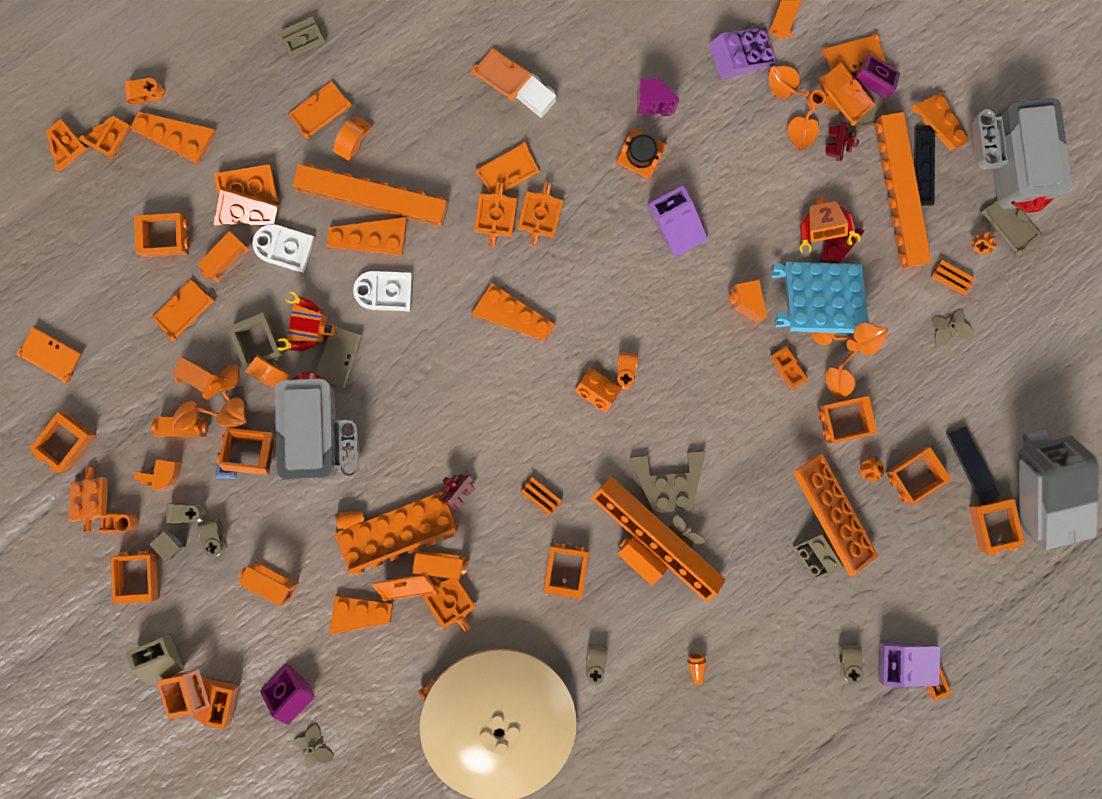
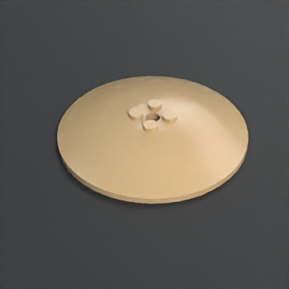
M489 649L467 655L456 661L436 679L422 707L420 738L424 754L431 768L444 783L455 791L474 799H519L534 793L549 783L566 763L576 735V712L566 684L545 662L528 653L517 650ZM497 728L505 731L502 736H495L493 732Z

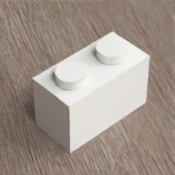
M532 74L531 78L518 91V96L516 97L540 118L556 102L555 91L550 86L545 87L541 83L540 78L535 74Z

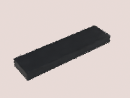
M935 130L914 131V169L921 206L935 205Z
M966 426L947 434L980 503L984 504L1000 496Z

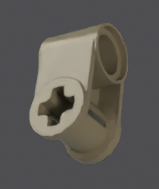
M166 504V523L197 522L203 520L206 516V509L200 504Z
M216 518L198 523V533L204 553L209 557L222 555L226 550V544L220 519ZM217 545V549L212 550V547Z
M588 645L586 676L593 685H598L604 680L607 647ZM594 670H597L598 674H600L596 676V679H593L591 675L594 673Z
M839 646L841 676L851 684L860 683L863 679L861 646ZM853 670L855 674H852L851 678L850 676H848V674L852 673Z

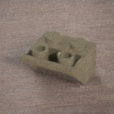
M824 528L814 532L793 547L814 580L844 568Z
M171 634L126 652L132 671L147 685L184 670Z

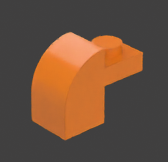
M358 116L352 121L348 119L336 137L333 152L348 161L351 160L359 152L361 141L372 131L373 125Z
M156 459L154 473L134 472L133 480H140L139 484L151 485V490L167 489L178 480L182 462Z

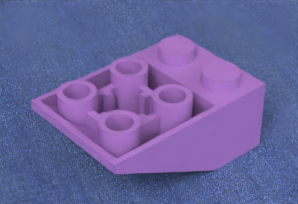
M765 28L721 33L709 43L721 79L737 77L777 63Z
M684 185L649 203L647 209L674 258L708 240L694 204Z
M880 642L879 682L882 685L899 687L939 686L940 646Z

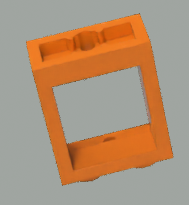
M181 213L134 216L136 254L142 257L188 254L190 239L187 237L189 220ZM176 221L177 246L150 248L149 222Z
M869 396L819 406L818 417L823 422L824 429H822V434L827 443H836L878 433ZM857 403L864 431L834 437L828 409Z
M57 412L29 450L34 453L33 456L36 459L49 464L48 467L56 473L68 472L96 435L67 413ZM60 425L79 438L61 463L42 449Z
M226 428L225 434H222L221 437L222 448L221 452L217 454V463L223 471L269 475L276 438L272 432ZM234 439L262 442L258 465L229 463Z
M931 447L921 448L886 471L889 476L887 477L889 483L899 491L898 496L900 500L910 505H914L952 480ZM922 457L935 480L910 495L896 473Z
M1004 498L969 506L981 552L988 553V555L1000 554V550L1014 551L1019 549L1018 546L1025 545L1014 499ZM1006 509L1013 540L991 545L983 514Z
M555 542V545H550L543 593L582 599L589 551L585 550L583 546L574 545V548H568L566 544ZM555 552L583 556L578 588L550 584Z
M150 550L137 551V554L130 555V551L118 552V556L111 557L113 604L152 602L159 599L157 553H150ZM147 559L148 592L125 593L124 561Z
M419 550L415 553L413 573L460 580L467 573L468 561H465L466 556Z
M260 563L249 565L247 568L244 567L239 574L241 579L238 584L278 606L290 601L298 586V583Z
M199 669L173 674L157 681L168 719L194 715L210 707ZM178 682L180 683V687H181V690H182L183 697H184L185 704H186V707H187V708H185V705H184V702H183V699H182V695H181V692H180V688H179Z

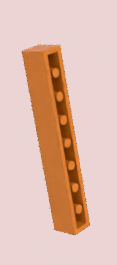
M904 112L883 115L876 120L874 129L875 133L878 134V150L882 154L883 159L881 167L885 171V188L889 192L888 205L892 209L893 216L891 221L896 230L895 243L899 246L898 260L903 269L923 266L932 261Z
M308 163L304 165L298 164L292 185L296 191L442 227L448 208V203L442 196L433 195V197L426 196V193L415 190V193L407 191L408 189L402 186L393 188L389 187L388 183L378 181V184L373 183L365 177L353 178L351 174L345 172L336 174L332 169L323 168V170H320Z
M612 476L598 488L591 499L705 602H708L719 593L726 579Z

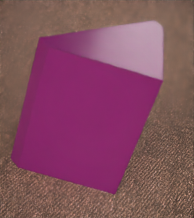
M868 53L854 78L861 85L885 99L895 92L900 72Z

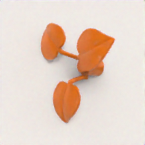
M772 66L770 68L768 83L771 92L776 97L786 99L790 96L791 92L807 96L806 103L810 110L806 114L805 119L803 117H795L787 127L790 141L797 150H804L815 141L819 133L818 122L814 119L808 120L815 108L822 105L826 100L828 108L832 110L840 109L823 88L812 93L794 90L800 83L799 74L795 69L787 66Z
M863 322L856 326L854 336L852 337L850 335L836 336L837 333L811 332L814 341L820 345H829L833 339L847 340V348L852 351L840 364L839 369L831 367L826 372V384L833 395L839 399H845L852 393L855 387V377L849 370L843 369L844 365L857 354L858 350L864 355L877 353L886 340L887 328Z
M232 364L217 374V376L224 379L219 391H222V394L228 401L219 413L200 407L196 408L194 401L186 402L175 412L172 420V430L183 431L190 428L197 419V412L216 416L217 424L222 427L246 423L243 400L240 398L230 399L227 394V390L233 389L239 380V365Z

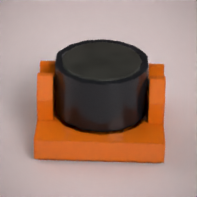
M633 128L623 145L616 164L650 180L667 144Z

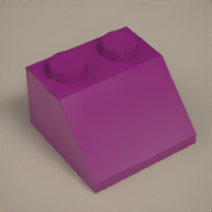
M286 664L260 691L272 718L287 725L316 697L309 683L289 664Z

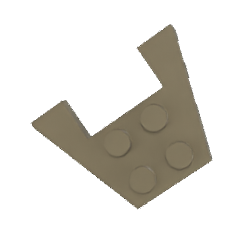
M705 451L687 453L688 473L654 476L649 475L648 456L630 457V461L653 513L692 510L705 458Z

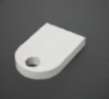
M269 224L261 227L255 233L253 249L256 255L265 262L304 273L315 237L279 225ZM263 236L268 237V243L265 246H260L259 239Z
M370 271L362 274L356 280L353 289L354 297L364 308L369 310L411 312L412 273ZM363 285L368 286L369 289L366 295L359 294V288Z

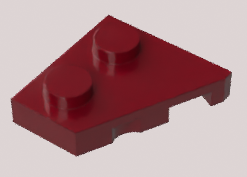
M856 228L854 230L860 237L864 233L863 229ZM849 232L847 236L823 240L820 261L841 263L857 242L856 238L851 237L852 245L847 243Z

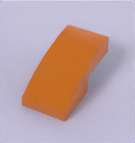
M787 346L770 356L791 391L808 381L807 376L798 366V361Z
M259 355L255 356L245 370L254 378L275 388L278 382L287 380L290 376L288 372L276 364L272 365Z

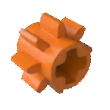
M989 231L983 235L981 232H978L976 238L971 242L975 244L973 251L979 252L980 256L986 252L990 255L993 252L992 248H996L998 243L994 242L996 235L992 236L989 234Z
M872 457L862 462L860 474L864 479H869L871 483L882 478L885 469L881 461H875V458Z

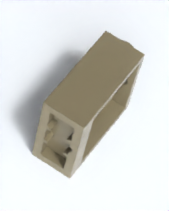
M263 312L227 327L244 370H246L251 362L248 360L239 335L263 325L274 351L262 358L273 365L280 362V358L285 357L283 351L277 349L281 347L280 343L277 342L278 338L268 315Z

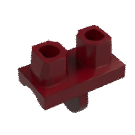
M841 122L840 126H830L829 138L838 139L837 144L827 143L825 153L827 156L836 157V161H843L845 146H847L846 152L850 153L852 152V147L859 145V140L854 139L855 133L850 132L847 138V122Z
M462 474L458 477L453 475L451 479L445 477L442 480L445 484L442 491L445 493L439 501L458 510L463 505V501L459 498L460 494L463 493L469 496L475 490L471 483L473 479L469 475L464 476Z

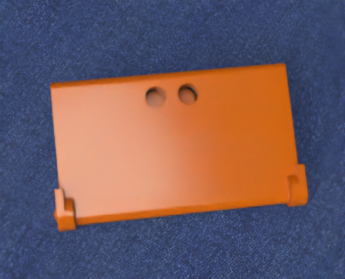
M878 33L828 48H822L823 56L828 62L830 71L842 62L851 74L855 73L868 53L886 63L879 43Z
M494 48L491 49L479 65L476 64L471 70V74L497 89L511 101L518 96V91L532 76V73Z
M842 62L817 81L847 117L852 126L856 125L860 118L876 105Z
M331 81L288 114L299 127L304 138L308 140L311 135L347 108H351L352 105Z
M525 142L475 169L476 174L482 179L489 194L495 193L497 182L500 184L504 183L503 192L540 172Z
M190 279L151 318L166 332L170 340L174 342L215 301Z
M34 326L30 330L22 348H19L17 352L18 357L26 359L61 379L66 384L70 382L73 376L71 374L82 355L80 352Z
M425 574L372 582V586L382 596L381 599L384 602L392 599L439 594L438 586L436 584L433 585Z

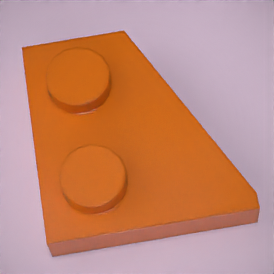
M111 116L103 124L94 127V131L86 136H80L78 140L113 159L131 129L129 124L115 116Z
M59 119L46 130L47 138L50 141V151L55 160L54 168L58 172L65 169L87 150L86 146L78 140L79 138L62 119Z

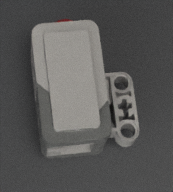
M1044 98L1017 101L1010 104L997 115L992 110L985 109L972 119L971 127L976 163L981 169L994 170L997 200L1001 208H1019L1026 213L1038 212L1043 210L1052 200L1071 190L1072 180L1061 103L1058 99ZM981 118L985 119L986 124L981 121ZM986 155L991 158V162L986 159Z
M300 372L291 380L278 382L275 386L277 473L282 480L329 479L337 474L338 469L347 477L357 475L359 472L358 426L351 420H336L335 390L329 382L315 372ZM345 425H353L354 430L351 434L344 433ZM349 443L354 447V450L350 451V457H355V460H344V457H348V451H345L344 447H348ZM338 445H339V457H340V461L338 460V450H337V446H338ZM347 463L355 465L353 473H346L345 466Z
M1045 429L1022 435V448L1019 450V520L1022 528L1042 550L1093 539L1097 535L1099 463L1097 458L1074 437L1069 436L1050 441Z

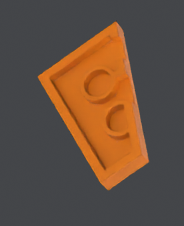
M942 92L910 108L914 113L918 112L924 118L922 121L926 126L929 124L936 131V136L951 151L969 142Z
M271 164L213 174L217 193H220L221 188H225L265 201L279 203Z
M336 595L329 635L388 624L391 622L393 603Z

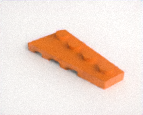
M142 112L137 113L130 126V129L197 164L200 163L216 133L211 128Z
M407 218L328 227L326 246L328 248L403 256Z
M492 283L471 313V316L543 341L547 339L555 324Z

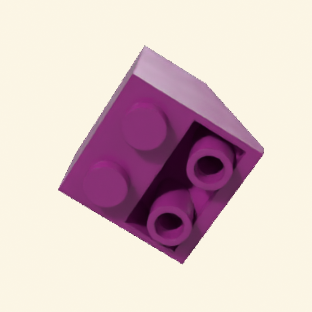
M640 79L637 90V114L642 116L660 114L664 117L675 114L679 98L660 79Z

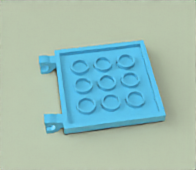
M785 262V265L781 263L773 264L771 278L785 277L788 314L784 312L777 313L775 327L789 326L790 331L854 333L858 324L863 322L869 323L862 264Z

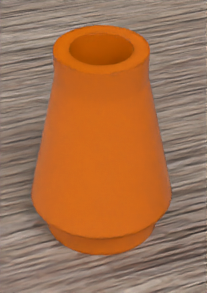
M362 510L339 511L338 514H335L338 529L343 528L345 530L364 522Z
M691 654L687 660L693 684L704 683L707 660L703 654Z

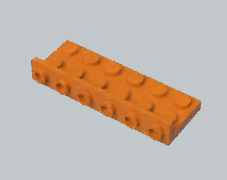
M819 454L809 458L804 465L793 471V474L849 576H855L877 558L878 554L823 454Z
M443 491L335 533L348 568L347 574L353 573L354 576L365 572V567L371 565L373 569L383 565L382 561L389 558L390 561L400 558V554L407 551L408 554L418 551V546L425 544L426 547L437 543L436 539L443 537L446 540L454 537V532L458 531L450 508L439 501L444 494Z

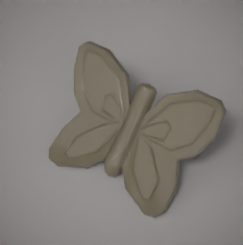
M961 310L956 311L952 318L947 317V320L942 317L932 318L934 326L938 329L935 334L936 345L944 344L949 340L950 334L952 338L956 337V333L958 336L965 338L973 335L971 327L964 322V314Z
M679 515L673 517V525L668 528L689 547L692 548L693 544H702L706 541L700 534L690 532L692 528H686L685 521Z
M317 725L311 726L305 733V737H299L293 741L296 747L303 750L302 754L306 755L304 761L305 767L308 769L314 766L316 762L327 763L333 760L331 751L326 748H319L323 744L322 742L317 743L320 738V730Z

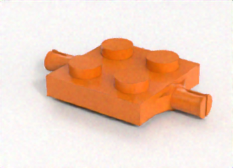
M497 182L496 190L493 194L479 193L474 232L484 233L489 236L487 247H491L492 243V248H495L496 237H512L517 198L503 195L504 183L500 184Z
M544 182L542 193L526 191L517 229L531 234L529 245L532 246L533 244V247H537L539 236L555 237L563 200L549 195L552 184H548V182Z
M94 467L86 468V478L84 480L70 483L68 521H83V533H91L92 521L105 517L107 511L108 479L104 477L94 479Z
M429 575L428 578L433 585L436 584L438 586L439 594H427L422 598L443 630L449 625L458 622L463 631H467L471 627L465 620V616L475 609L476 605L460 581L449 578L440 582L437 576L432 577Z

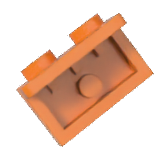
M590 367L576 388L575 393L595 405L597 409L607 412L622 388Z

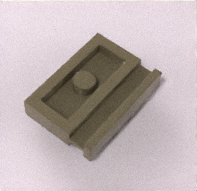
M313 16L279 31L291 59L325 44Z

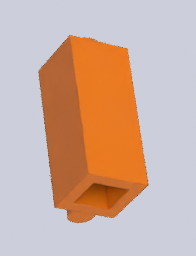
M780 0L768 33L780 39L793 38L795 33L790 30L801 0Z
M229 231L197 265L202 269L200 272L206 278L210 279L211 277L219 283L221 281L219 278L245 251L248 252L250 249Z
M180 357L172 372L175 375L174 380L180 383L183 380L204 392L202 397L206 400L210 399L211 396L216 397L224 382L223 378L183 357Z
M154 417L151 424L153 436L206 437L209 428L206 418L197 417L195 423L183 431L172 430L173 417Z
M633 536L630 539L626 537L619 546L621 548L617 554L651 586L664 575L668 567Z

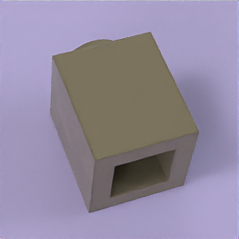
M171 530L159 531L154 535V541L149 544L164 561L172 560L186 547Z

